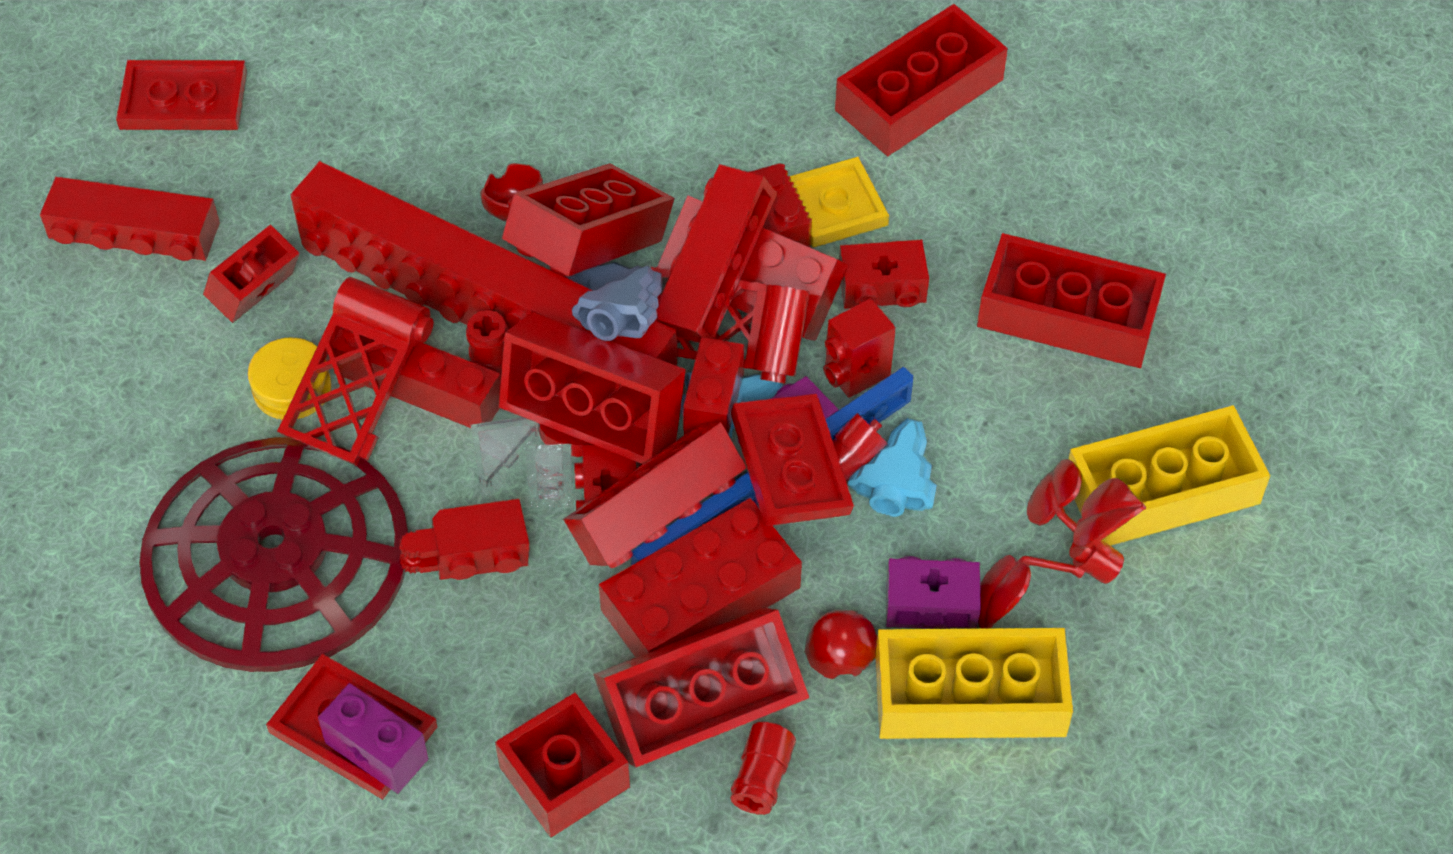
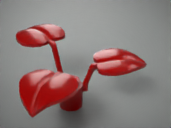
M1069 459L1061 460L1055 469L1048 473L1034 489L1028 501L1027 516L1030 522L1041 526L1048 523L1056 514L1074 532V542L1069 550V555L1073 558V565L1026 555L1022 556L1018 561L1011 555L1000 559L991 567L980 584V615L978 620L980 629H991L997 621L1009 613L1021 600L1029 587L1031 579L1029 566L1031 565L1072 573L1077 578H1081L1086 572L1102 584H1107L1114 580L1123 567L1124 556L1104 542L1103 539L1146 510L1144 503L1135 496L1125 482L1118 478H1111L1100 484L1088 496L1082 506V518L1075 523L1066 514L1064 507L1077 497L1081 488L1082 475L1073 461Z

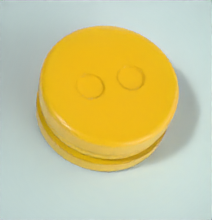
M281 338L267 343L252 357L248 366L249 384L256 405L268 416L283 419L317 348L314 343L301 338ZM329 370L318 374L314 382L318 396L331 391ZM310 393L306 401L312 399ZM315 407L304 412H301L297 419L304 418L313 414L314 412H316Z

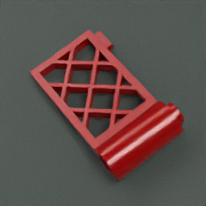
M651 267L653 271L661 273L663 278L670 277V269ZM740 280L727 308L736 324L721 336L717 332L714 339L728 341L739 331H742L749 341L746 360L744 359V368L761 371L760 380L785 384L787 375L796 376L810 291ZM745 290L757 292L754 310L742 318L732 300ZM752 322L751 330H750V328L748 327V324H750V323ZM677 336V344L680 342L684 348H677V357L695 360L697 351L694 350L689 340Z
M353 277L346 278L335 296L332 317L277 432L355 466L358 465L361 458L368 461L379 439L377 435L372 433L410 352L419 342H426L432 332L434 320L430 318L429 308ZM343 329L354 334L358 348L336 357L333 342L339 330ZM362 338L370 340L372 343L365 345ZM383 347L397 351L390 367L374 372L368 353ZM327 355H329L330 360L324 362ZM362 356L368 376L346 384L340 365ZM333 368L340 387L318 396L314 386L318 374ZM384 379L381 386H379L378 381ZM372 384L376 395L372 406L356 412L350 392ZM310 393L312 399L306 401ZM343 395L350 415L328 423L321 404ZM315 407L321 427L307 433L293 429L299 414ZM365 418V421H364L363 425L361 426V423H360L359 420ZM353 423L357 438L350 452L336 447L331 432ZM325 435L327 443L317 439V437Z

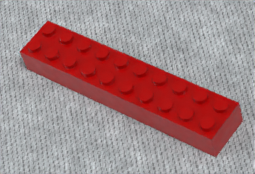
M319 161L290 194L301 244L310 254L314 256H321L322 254L336 261L347 272L354 273L357 271L369 277L375 285L382 289L392 288L404 294L410 301L439 311L446 320L452 323L461 322L467 325L469 319L475 313L491 310L502 315L509 330L530 313L535 312L593 334L590 330L585 329L581 322L572 314V308L578 303L579 298L588 291L593 290ZM655 320L642 338L617 336L611 340L617 344L677 366V330Z

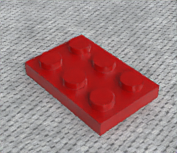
M127 60L116 117L119 130H238L247 75L245 60Z
M817 394L733 404L730 414L765 526L851 514L854 504Z
M322 654L267 722L268 732L383 800L391 789L325 743L318 717L350 683L422 732L425 743L438 727L436 718Z

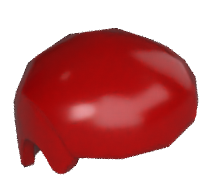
M517 163L509 164L502 177L495 178L491 173L487 178L484 188L480 191V198L484 209L488 214L506 222L514 193L542 185V175L539 170L530 165Z
M829 611L822 615L809 631L806 637L804 653L810 666L826 678L834 679L844 674H851L856 677L876 658L877 633L874 625L857 611Z

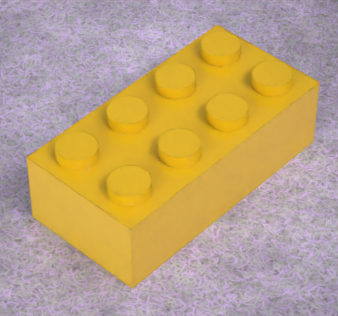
M1234 405L1072 448L1068 458L1075 463L1082 475L1081 488L1074 499L1080 513L1088 496L1100 484L1111 478H1118L1125 482L1135 496L1146 506V510L1103 539L1110 546L1259 505L1262 502L1270 479V474Z
M1065 628L878 629L875 662L879 739L1067 737L1073 714Z

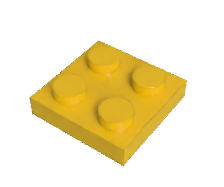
M859 157L790 176L791 182H794V188H797V194H800V200H803L806 212L809 213V218L812 219V248L879 229L889 224V214Z

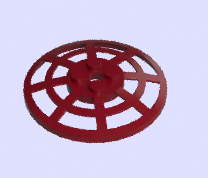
M273 437L246 442L225 449L197 464L179 478L162 497L149 519L142 538L139 559L141 584L150 610L162 629L179 646L200 659L224 668L248 672H278L305 667L315 663L322 654L331 657L354 644L371 630L390 608L402 586L406 573L405 569H402V565H400V539H402V535L404 536L408 533L406 516L396 492L378 470L361 458L356 467L366 475L343 484L323 470L299 464L304 449L319 450L288 437ZM336 446V447H338V448H340V449H343V450H345V451L350 452L349 450H347V449H345V448ZM286 448L281 462L253 465L228 476L217 467L228 460L248 453ZM277 474L271 492L259 493L248 497L236 485L257 476ZM296 475L315 480L331 490L311 502L291 493ZM200 476L211 485L193 504L184 519L182 527L157 529L169 506L187 486ZM377 488L380 490L392 515L395 533L394 547L367 540L365 517L356 497ZM219 495L231 505L232 509L225 516L221 525L196 526L205 509ZM344 504L351 518L352 537L326 533L321 515ZM270 535L284 537L283 542L275 548H264L261 546V542ZM192 543H217V550L221 561L199 578L192 563ZM178 544L179 568L188 588L167 607L160 597L154 580L152 551L153 547ZM326 551L348 555L341 571L325 587L314 573L322 564ZM363 558L390 564L387 576L377 594L362 612L350 621L335 599L353 581L362 565ZM230 577L240 586L250 590L248 607L244 608L226 602L211 591ZM299 585L309 597L305 601L288 607L267 609L269 593L285 591ZM200 602L207 609L223 618L245 624L242 650L226 648L207 641L187 629L179 620ZM320 611L335 631L320 640L300 647L261 652L264 625L293 622Z

